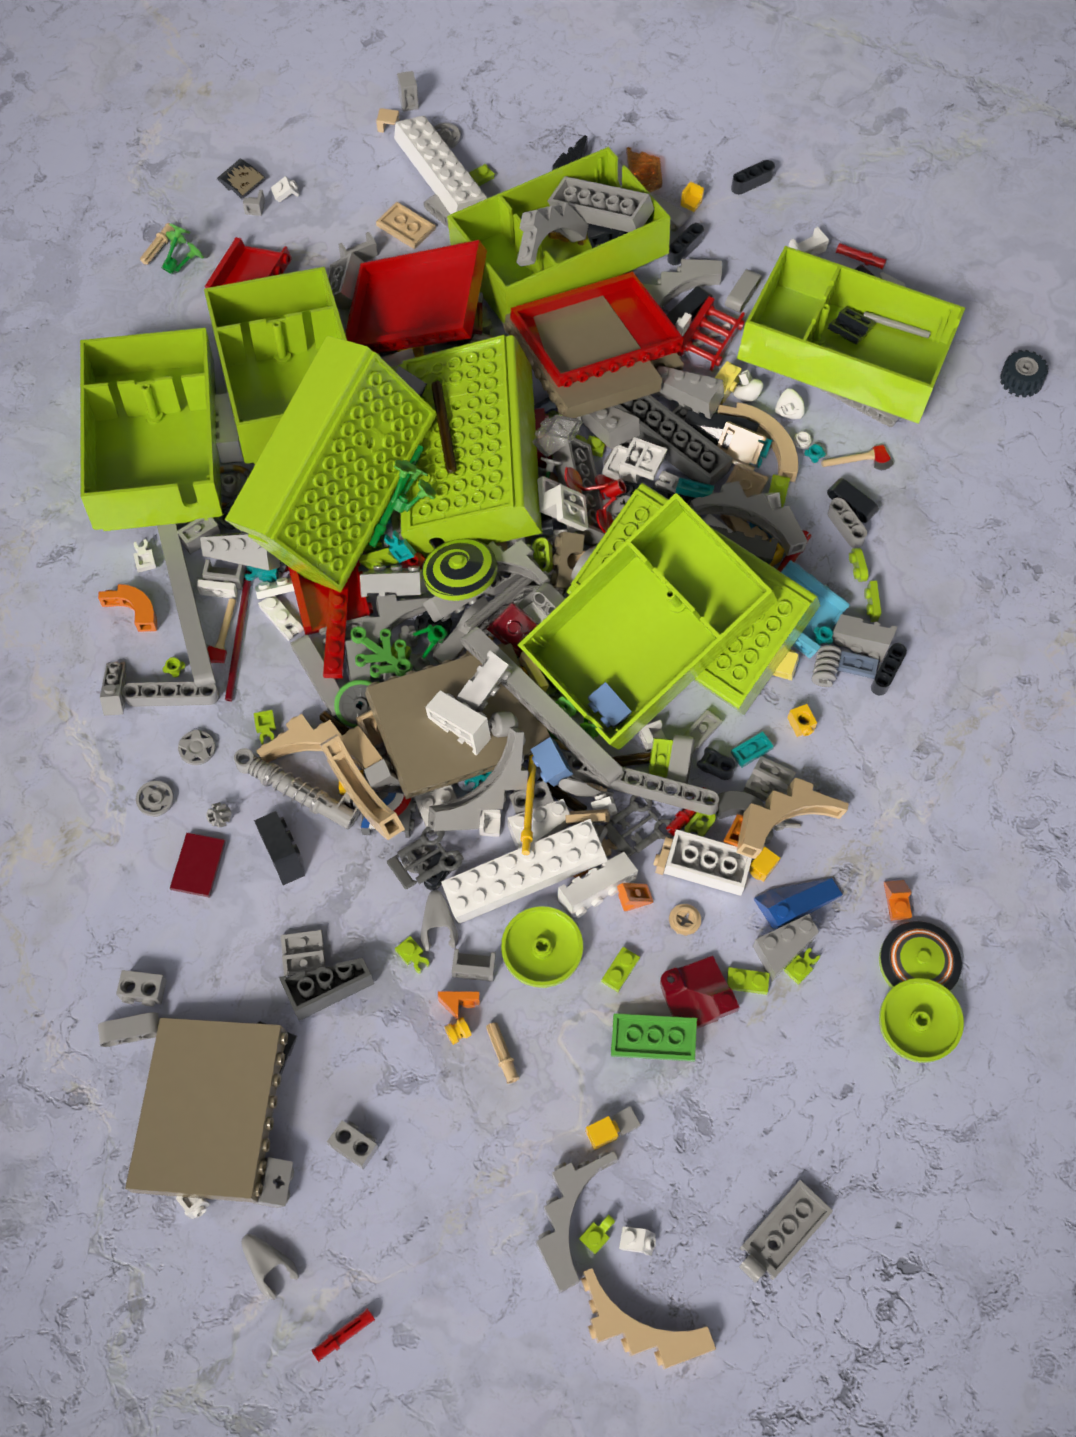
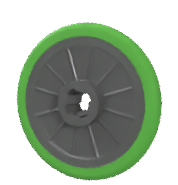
M353 680L346 683L338 691L334 701V709L337 717L343 724L355 728L358 726L356 718L371 710L365 692L372 682ZM358 701L363 702L360 707L356 706Z

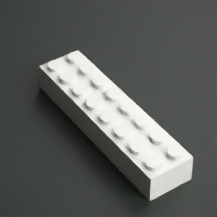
M425 116L396 122L394 139L435 194L438 195L450 214L487 198Z
M588 819L530 844L529 855H523L522 848L444 880L441 883L454 918L461 924L603 864L608 860L591 820Z

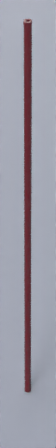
M246 568L245 574H252V572L247 571ZM245 577L225 701L231 702L233 700L251 581L246 580Z

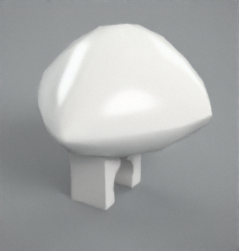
M745 370L739 375L742 384L735 388L733 395L742 401L750 402L756 400L761 394L763 382L758 379H752L749 370Z
M786 389L777 402L775 413L790 419H801L804 415V401L795 390Z

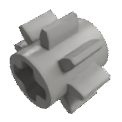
M220 802L211 804L212 808L208 809L206 814L208 822L218 828L226 826V822L230 821L232 815L230 808L226 804H220Z

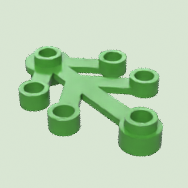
M357 626L351 630L353 642L357 644L362 643L376 653L372 655H356L355 664L357 666L363 667L366 663L388 662L391 664L387 666L372 665L370 667V675L377 678L384 673H395L401 677L407 672L412 671V664L405 657L406 642L404 640L398 639L395 641L394 649L398 652V659L392 656L390 645L391 631L389 629H382L380 631L383 648L366 637V630L363 627Z

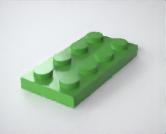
M613 1013L611 1057L695 1062L697 1018Z

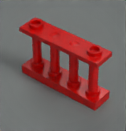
M708 296L685 332L681 351L677 352V354L682 357L686 351H691L712 361L710 371L713 372L716 366H720L723 354L738 330L741 331L746 321H744V312L736 319L715 309V306H713L715 299ZM708 315H713L734 326L729 331L708 321L707 317ZM706 327L725 336L726 339L721 343L700 333V328ZM693 339H699L719 350L716 355H713L693 345L692 341Z

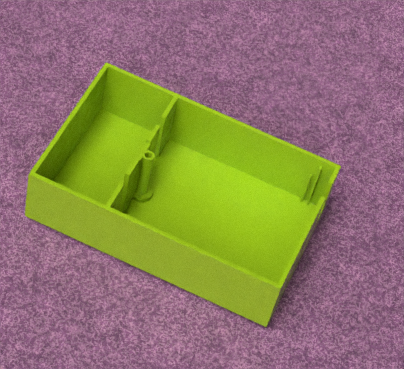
M609 147L447 216L450 246L480 240L486 248L487 255L480 292H482L483 298L503 324L505 323V315L511 313L512 307L623 275L669 254L670 216L625 165L622 166L621 187L618 181V157ZM564 176L650 195L654 210L644 226L595 248L591 247L588 234L585 240L571 242L564 235L551 231L545 236L538 247L535 264L520 266L517 263L523 231L520 229L522 214L550 207L548 200Z
M784 246L745 323L737 359L919 424L965 307ZM849 307L862 315L865 312L930 331L931 333L929 338H925L876 322L865 338L856 345L827 328L829 323L838 317L842 309Z
M325 266L204 289L244 462L247 464L254 462L255 465L325 338L330 336L347 341Z
M206 328L80 340V497L94 530L112 531L193 522L196 519L203 518L206 521L208 518L214 519V517L222 516L220 461L216 444L215 368Z
M501 335L404 360L402 364L397 365L427 384L421 398L434 411L435 405L431 383L438 380L442 384L457 471L452 474L446 471L436 416L421 444L424 450L416 464V467L429 475H419L406 494L409 497L410 503L421 490L418 484L419 480L423 479L425 482L430 483L436 491V498L431 499L427 496L423 499L420 498L411 506L408 512L400 513L401 536L407 540L415 552L421 553L426 559L436 548L430 541L432 538H442L445 543L456 539H474L488 545L492 541L496 544L541 534L542 524L537 480L539 476L532 365L515 336L505 337Z
M327 336L225 520L237 529L249 533V538L302 577L341 592L396 490L400 478V470L394 468L395 461L411 460L416 448L422 444L437 416L436 412L376 352H373L364 345Z
M641 483L578 572L567 593L570 595L657 512L668 499L644 483ZM710 527L773 591L777 602L693 680L745 715L821 605L818 596Z
M675 493L530 632L518 646L583 717L590 720L597 727L595 730L607 743L620 750L777 602L773 591ZM605 682L632 712L615 729L611 726L606 727L601 721L602 715L598 711L594 713L588 706V697Z

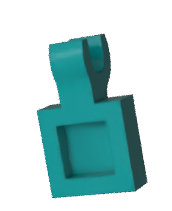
M246 566L247 571H251L252 574L244 575L248 581L259 578V580L269 583L275 582L279 578L277 568L265 570Z

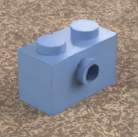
M606 682L588 697V706L594 713L598 711L602 715L601 721L606 727L611 726L615 729L632 713Z
M551 737L531 749L534 755L532 760L537 767H540L542 771L540 776L545 783L549 782L552 786H556L561 779H567L573 775L558 743Z

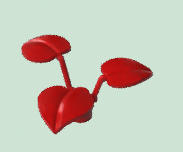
M565 467V481L568 488L581 494L582 491L599 489L604 500L610 499L596 513L598 525L606 533L613 523V518L606 509L613 501L617 500V496L626 492L625 483L621 479L615 480L599 474L595 477L596 486L583 487L580 474L572 467Z

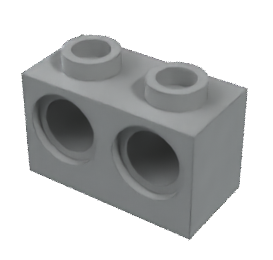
M536 781L533 809L555 802L548 784L544 781ZM515 790L509 797L517 815L525 812V805L519 806V803L522 800H526V790ZM541 792L546 793L543 798H541V799H538V798H537V795H538L539 793H541Z
M122 970L116 995L123 1003L134 1004V1001L142 1002L145 1006L161 1005L166 979L163 975ZM135 984L133 991L126 992L129 985ZM150 987H156L154 993L147 994V990Z
M342 1120L327 1140V1144L364 1170L378 1149L375 1143L376 1139L368 1133L365 1135L361 1134L358 1131L359 1127L351 1121L346 1123ZM344 1132L351 1134V1138L347 1142L340 1141V1136ZM362 1144L368 1146V1151L365 1154L357 1153V1148Z

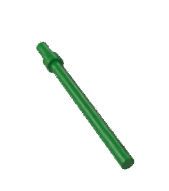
M418 445L409 461L411 464L416 466L424 447ZM407 474L406 478L403 479L399 494L403 492L411 474ZM389 502L379 524L377 523L374 528L375 532L369 542V545L372 547H376L381 535H384L387 529L386 525L394 511L391 507V502Z

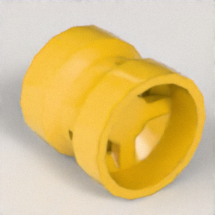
M463 1017L457 1019L455 1024L449 1023L444 1026L452 1045L458 1043L461 1038L472 1036Z

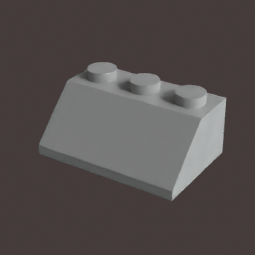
M352 252L332 263L327 275L338 309L351 307L360 264L365 263Z

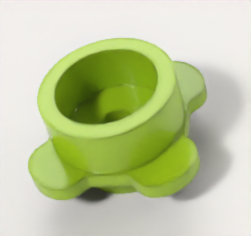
M170 657L162 670L164 673H169L172 677L176 678L179 677L180 671L185 668V663L183 661L180 662L175 657Z

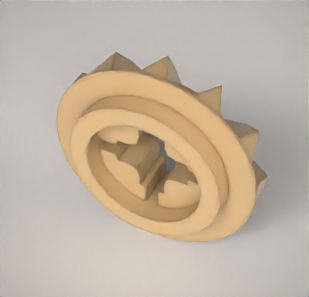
M689 904L677 905L669 915L671 929L677 934L684 936L694 934L701 925L699 911ZM689 914L688 921L690 923H685V925L681 926L682 920L680 917L684 918Z

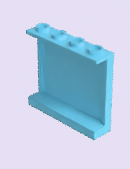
M790 560L781 573L818 596L821 605L793 645L808 658H811L821 647L815 642L816 634L814 633V628L827 626L832 630L840 615L844 613L850 604L844 598L831 591L828 586L819 582L813 575L803 570L799 564Z

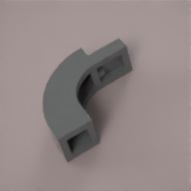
M727 791L718 794L719 803L716 813L719 819L737 814L744 815V812L751 803L761 805L763 808H765V804L751 794L740 791ZM773 829L767 835L764 845L770 843L774 835Z

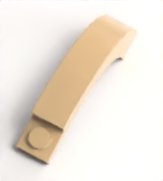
M737 402L736 408L728 405H719L717 414L741 417L759 424L757 433L772 440L770 447L777 459L778 475L788 477L790 482H795L798 473V456L794 443L784 427L772 416L756 407Z
M336 734L319 744L338 780L370 824L387 840L405 830L396 812L385 805L367 783L339 735Z

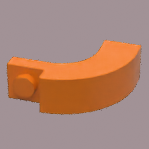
M118 584L117 591L106 590L98 592V599L102 607L124 606L134 610V623L138 632L157 631L156 613L150 599L141 590L133 586Z

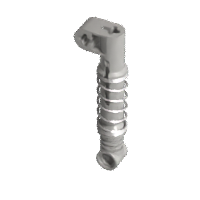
M247 748L239 749L234 755V761L239 772L250 774L256 779L258 778L265 787L273 784L274 792L280 791L283 793V797L289 796L292 798V802L296 800L301 803V807L305 805L310 808V812L314 814L319 813L346 829H350L361 814V811L354 802V810L351 809L352 799L347 792L338 802L329 797L327 792L319 790L318 787H311L309 782H302L300 777H293L291 772H284V769L275 763H267L253 755L252 751ZM243 759H249L248 762L241 763Z

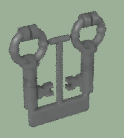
M635 795L631 796L629 806L610 818V822L604 825L608 830L606 836L621 853L625 852L628 857L635 852L639 853L657 839L673 838V835L670 833L663 835L659 829V826L663 823L668 826L673 820H658L657 816L649 810L652 806V800L643 798L647 805L639 807L638 803L635 802L638 796ZM634 811H648L650 816L623 835H620L613 827V825L618 823L625 830L627 827H630V824L625 821V817ZM654 818L657 821L654 825V833L643 840L636 832L631 836V839L636 841V845L632 849L624 838Z
M426 827L420 839L397 852L398 855L387 860L388 866L405 889H409L417 884V882L421 884L441 871H454L461 866L464 860L462 854L458 850L446 852L439 843L445 835L444 831H435L438 838L430 841L426 834L432 831V829ZM437 844L439 847L419 860L416 859L414 854L412 855L413 851L423 845ZM440 851L444 853L439 863L427 871L423 870L421 864L419 868L415 867V871L419 874L415 878L416 880H413L407 872ZM449 856H453L457 861L453 866H447L445 859ZM406 857L409 863L412 864L404 868L398 858Z

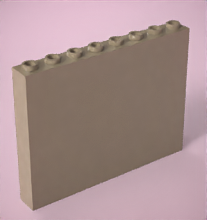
M604 296L533 317L544 350L560 373L641 349ZM510 314L505 315V323L503 324L505 332L515 336L532 365L536 379L540 380L543 389L547 391L550 400L555 403L558 412L563 415L566 421L660 392L662 377L650 360L644 363L641 361L636 362L629 368L626 366L620 367L617 372H605L598 378L595 376L589 377L583 383L579 381L574 382L567 388L564 386L557 387L511 321Z
M511 643L497 645L521 668ZM466 654L454 661L446 660L441 665H429L418 672L413 670L401 677H390L385 682H373L366 688V698L406 799L491 772L502 757L508 737L498 738L490 731V741L478 755H475L472 752L473 748L465 741L461 744L457 741L459 737L450 730L447 733L427 716L426 706L439 691L445 694L449 693L456 699L469 679L474 676L478 666L482 665L474 655ZM500 683L498 685L500 687L499 691L494 697L491 695L486 701L488 705L481 713L487 717V720H490L495 712H512L518 719V729L524 732L525 744L523 745L522 753L524 761L528 760L529 756L533 755L531 749L550 737L547 728Z
M160 1018L125 1187L126 1190L139 1194L258 1203V1197L261 1196L263 1188L261 1183L262 1174H265L266 1171L265 1156L270 1148L269 1132L273 1129L274 1125L272 1114L273 1109L277 1106L276 1091L281 1083L280 1067L283 1066L285 1059L283 1049L284 1045L288 1042V1033L281 1025Z

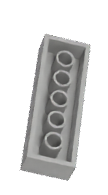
M565 176L548 200L550 206L567 202L586 223L625 232H631L644 226L654 210L649 194Z
M568 434L551 444L554 460L562 462V465H555L560 484L567 486L565 467H572L580 474L583 487L596 486L595 477L597 473L591 445ZM599 489L582 491V494L586 497L588 529L581 531L567 525L568 532L583 534L584 542L592 546L598 544L605 535L599 527L596 518L597 510L603 507Z

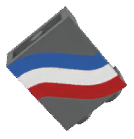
M375 792L385 805L396 812L405 828L402 832H405L406 838H410V831H414V819H411L412 813L416 812V801H413V797L406 799L404 793ZM362 814V835H370L371 830L376 829Z

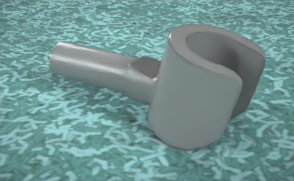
M782 821L774 826V829L776 831L783 830L784 828L800 829L801 824L784 823Z

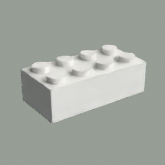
M676 829L664 874L741 896L752 858L736 853V846Z

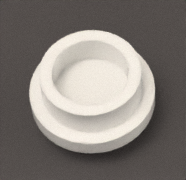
M799 432L794 437V445L800 449L808 448L811 444L810 435L807 432Z

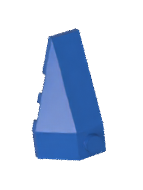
M829 878L773 888L755 897L754 901L772 929L776 930L818 910L843 894L834 880Z

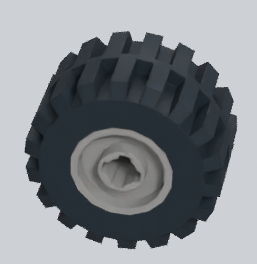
M1018 350L1017 353L1013 352L1011 356L1007 357L1000 374V383L1004 385L1003 388L1005 390H1009V394L1015 393L1016 397L1022 395V398H1026L1027 395L1031 397L1034 393L1037 394L1041 390L1048 374V365H1046L1045 359L1042 360L1041 355L1036 354L1037 352L1033 351L1032 353L1029 350Z

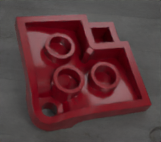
M714 956L680 968H672L661 975L660 987L672 1017L697 1018V1029L716 1022L719 1018L738 1012L740 1008L732 988L730 989ZM668 977L674 978V982H673V983L668 982L667 978H668Z

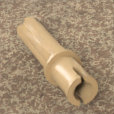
M166 223L161 232L156 234L154 241L140 257V261L144 265H148L162 246L168 243L166 232L175 231L169 223Z
M496 1022L488 1024L486 1029L499 1060L498 1066L502 1068L507 1084L514 1083L519 1080L513 1064L514 1058H511L498 1024Z

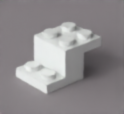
M634 437L628 448L620 445L614 447L602 470V475L615 480L621 479L622 481L636 484L640 476L654 480L667 454V449Z
M544 476L538 478L540 512L581 531L588 529L585 495Z

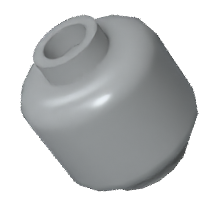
M509 711L495 712L490 720H488L489 731L498 738L508 737L510 727L518 728V719Z

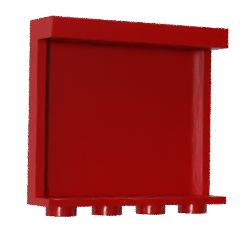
M236 237L205 284V288L281 275L291 263L292 257L287 246H284L281 252L245 246L242 238Z
M359 560L350 575L347 621L370 616L373 613L371 602L367 603L366 600L369 595L361 597L360 575L363 572L358 570V567L361 566ZM288 566L305 635L319 633L321 628L327 627L330 588L302 577Z

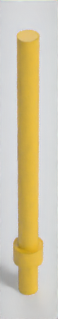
M534 755L529 756L528 763L529 777L526 789L524 828L521 831L523 855L530 854V843L533 841L531 829L536 765L532 760Z

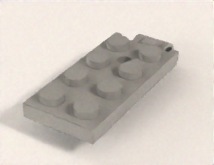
M799 1180L740 1247L749 1256L742 1262L739 1268L755 1283L766 1271L771 1275L770 1278L774 1280L833 1210ZM770 1241H776V1249H772L769 1246Z

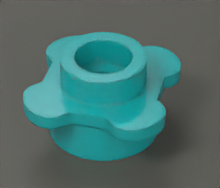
M813 444L809 447V450H805L804 455L809 457L811 462L817 463L820 458L825 457L826 453L820 445Z
M829 627L814 628V633L816 634L815 642L817 644H831L833 642V632Z

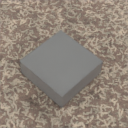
M631 1107L611 1117L612 1120L616 1121L621 1136L641 1126Z

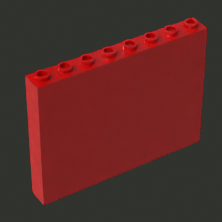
M480 240L361 263L345 332L347 341L367 346L373 352L379 354L471 338L487 255L486 248Z
M633 272L511 308L510 313L511 321L557 387L564 386L567 388L577 381L583 383L592 376L598 378L608 371L612 373L617 372L623 366L629 368L639 361L644 363L680 352L683 343L682 335ZM604 296L641 349L560 373L545 352L534 316Z

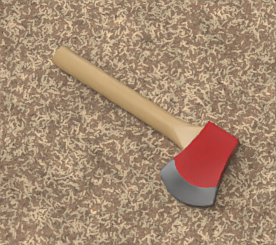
M884 445L874 446L871 451L821 461L822 467L862 460H874V468L878 470H887L894 463Z
M230 598L216 645L213 647L206 644L211 663H225L227 651L224 649L236 604L235 599Z

